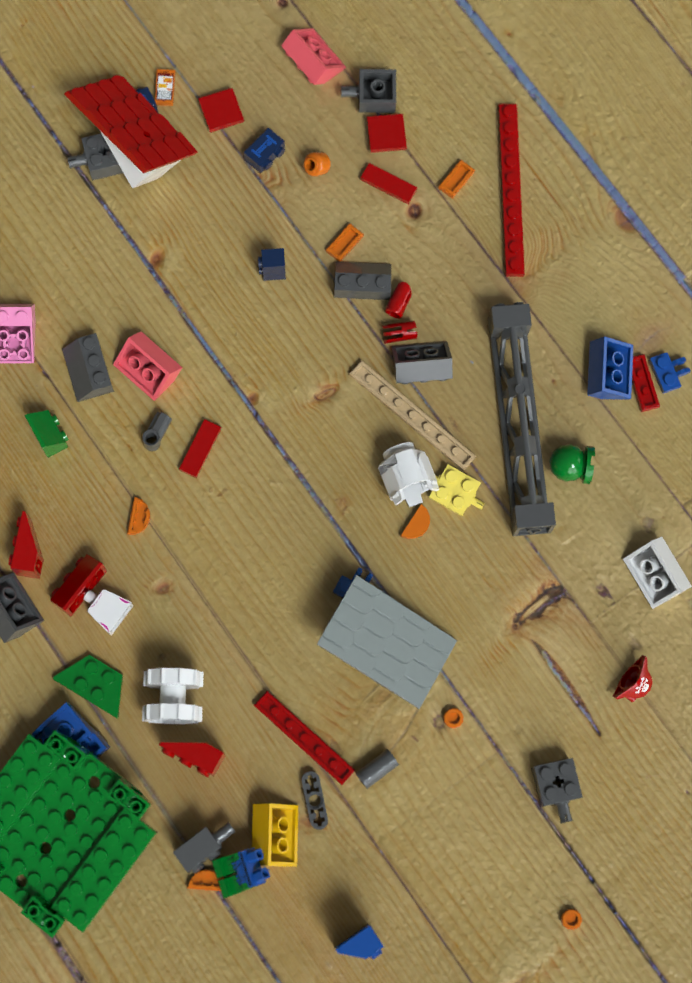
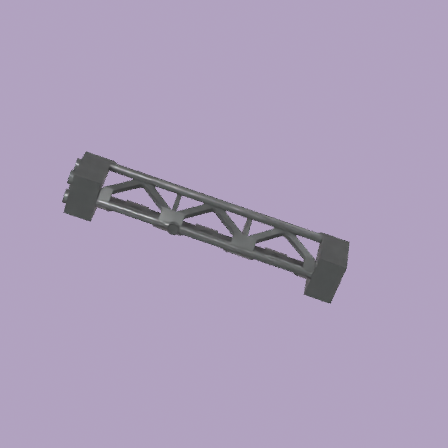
M516 302L513 305L506 306L505 304H496L491 307L488 326L504 451L513 536L551 533L555 528L556 520L554 503H548L544 477L528 344V334L532 326L529 304H524L523 302ZM501 336L500 352L498 357L497 339ZM508 339H510L514 369L513 378H510L504 367L505 346ZM518 339H520L521 357H522V365H523V373H524V376H522V372H521V363H520ZM501 376L508 386L504 392H502ZM515 397H517L521 428V436L517 437L510 423L512 402ZM525 397H527L531 435H529ZM503 398H507L506 414ZM507 434L510 435L515 445L510 451ZM510 456H514L513 472L511 469ZM521 456H524L528 496H524L517 482ZM532 456H534L538 495H536ZM514 493H516L521 505L515 504Z

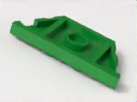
M88 655L53 677V680L118 719L123 675Z

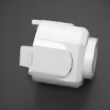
M412 442L398 444L383 453L384 461L380 463L378 469L389 498L395 505L406 500L409 508L423 503L422 493L428 490H439L429 458L424 451L415 449Z

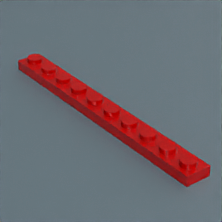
M499 104L505 276L524 277L517 104Z

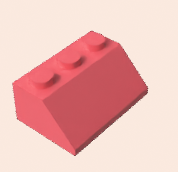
M314 28L292 30L281 45L287 56L294 60L298 69L303 71L309 82L314 85L325 84L346 68Z
M143 332L128 337L113 364L153 401L175 381L182 369L175 360Z

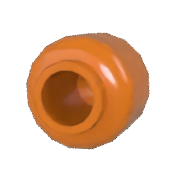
M320 151L308 154L303 162L304 169L310 176L324 175L331 166L329 156Z

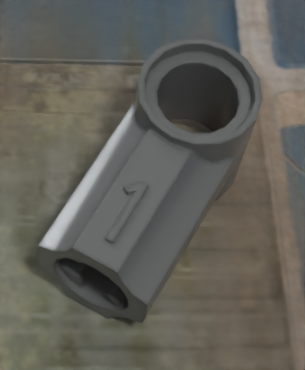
M162 412L156 413L148 430L142 436L145 449L148 451L158 450L172 418ZM149 438H155L156 441L150 444L147 442Z

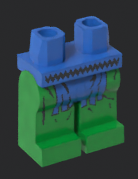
M253 847L212 861L217 878L237 872L234 876L218 881L224 899L266 883L265 880L270 877V873L266 867L261 868L259 860H262L264 857L262 849H255Z

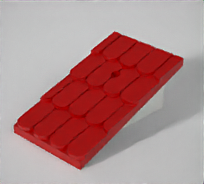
M116 75L112 78L102 79L95 83L73 88L64 93L100 130L132 188L160 178L182 159L198 153L181 132H177L169 121L159 114L141 93H138L123 76Z

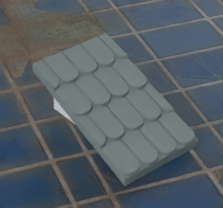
M356 575L317 645L417 709H420L457 640Z

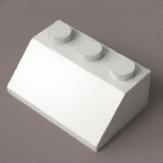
M663 537L650 541L623 559L652 609L692 587Z

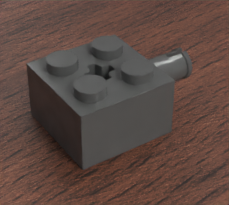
M360 69L358 86L341 85V98L357 97L359 99V112L395 113L396 69Z
M102 134L81 138L84 147L83 154L67 157L70 169L82 165L88 166L92 180L123 173Z
M573 758L532 767L531 770L540 807L557 806L560 824L566 823V821H573L568 803L571 800L583 798ZM555 778L561 781L558 787L552 783L555 781Z
M229 822L214 833L205 827L173 853L187 873H197L205 867L203 863L206 860L213 861L221 854L219 851L222 849L221 842L235 833V830Z

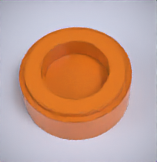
M456 708L447 710L443 717L445 725L453 729L458 728L464 719L462 712Z
M574 909L565 910L561 915L562 925L569 930L579 928L582 923L581 914Z

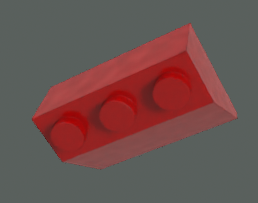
M88 554L78 559L73 572L67 573L61 587H57L51 594L52 598L50 601L70 617L83 603L86 593L89 590L92 591L107 572L100 561Z

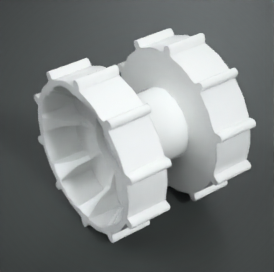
M157 668L144 671L143 686L160 689V704H146V706H142V721L158 724H198L202 722L203 707L185 703L186 689H199L203 687L204 672L182 668Z

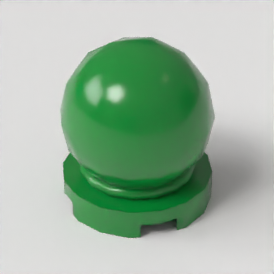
M572 444L559 446L553 451L549 460V467L557 479L565 482L575 481L580 478L582 484H590L594 472V465H591V457L595 456V447L586 446L585 450L582 451L578 446Z

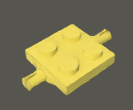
M448 464L444 472L439 477L436 476L439 490L432 491L429 498L461 517L471 504L482 510L485 503L475 498L481 482Z

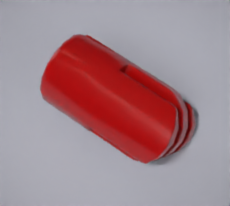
M400 282L395 288L385 308V312L389 316L396 319L402 317L412 296L411 287L408 283Z
M407 321L382 325V329L399 326L401 329L384 332L383 336L402 335L401 338L384 340V344L417 339V331L407 332L409 329L417 328L416 322Z

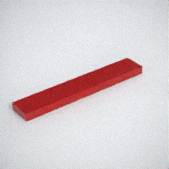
M268 691L254 704L255 708L338 783L343 785L354 773L355 770Z

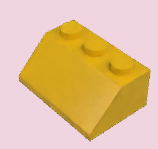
M253 804L252 848L262 849L264 857L262 860H259L261 866L297 867L298 805Z

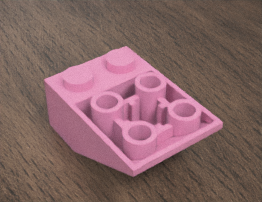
M0 304V363H34L35 304Z

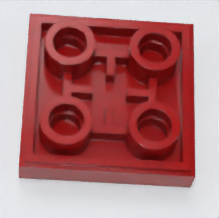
M233 88L198 98L210 133L244 122Z
M403 114L367 117L370 153L407 150Z

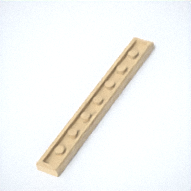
M362 360L349 373L351 378L463 472L476 458L471 451Z

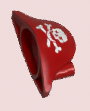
M642 655L628 668L620 679L612 697L616 699L625 697L630 702H634L636 698L644 697L649 693L652 687V677L648 671V659L646 656Z

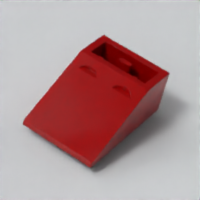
M22 511V515L17 519V528L19 529L18 534L13 538V547L15 548L14 553L10 554L9 566L18 576L40 579L44 559L32 520L25 511Z
M159 743V746L163 748L161 752L171 758H174V756L179 757L180 763L189 768L192 765L197 767L196 771L207 778L209 775L215 776L226 756L224 752L207 743Z

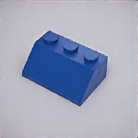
M605 336L590 341L588 396L599 399H631L632 344Z
M367 924L336 946L335 950L339 954L364 959L370 957L373 960L383 953L381 949L384 946L372 927Z

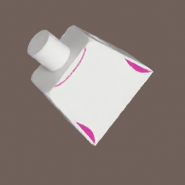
M105 589L99 595L89 590L83 600L91 605L87 612L111 636L133 607L130 601Z

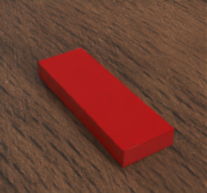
M371 163L368 164L360 178L361 181L408 205L417 191L416 186Z
M645 355L634 356L632 384L640 411L645 412L660 407Z
M204 419L179 471L194 478L198 477L222 429L220 426Z

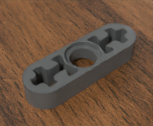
M310 771L303 775L302 785L310 824L314 829L321 830L327 826L328 817L320 778L315 772ZM309 775H312V778H316L317 781L314 782V789L319 788V792L313 791L307 794L306 790H311L309 783H305ZM312 795H318L321 799V803L316 807L311 806L309 803V798ZM323 807V812L319 811L320 817L324 818L325 821L322 822V826H318L317 823H313V820L316 819V813L311 814L310 810H318Z

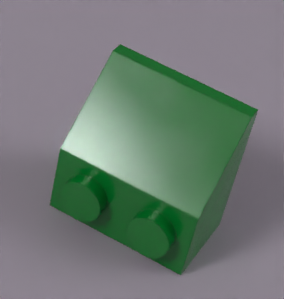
M46 410L24 415L48 458L68 448L66 441L69 439L64 430L59 431L57 425L60 423L55 414L51 416L50 412Z

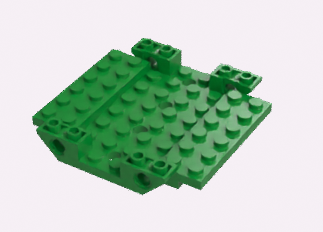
M54 730L44 744L34 735L28 734L0 772V891L23 908L20 912L52 938L66 920L82 933L85 932L157 834V831L144 822L142 818L151 806V803L138 788L72 738ZM93 776L98 777L100 780V785L97 788L90 785V779ZM68 809L74 810L76 814L73 821L66 818ZM44 842H48L51 845L50 853L42 851V844ZM19 875H24L27 878L25 886L18 884L17 879Z

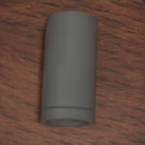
M386 749L355 774L365 788L368 789L399 764L391 752Z

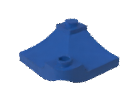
M69 702L61 706L32 733L37 739L41 738L45 744L53 731L57 730L77 741L98 758L110 748V745L100 733L94 730Z

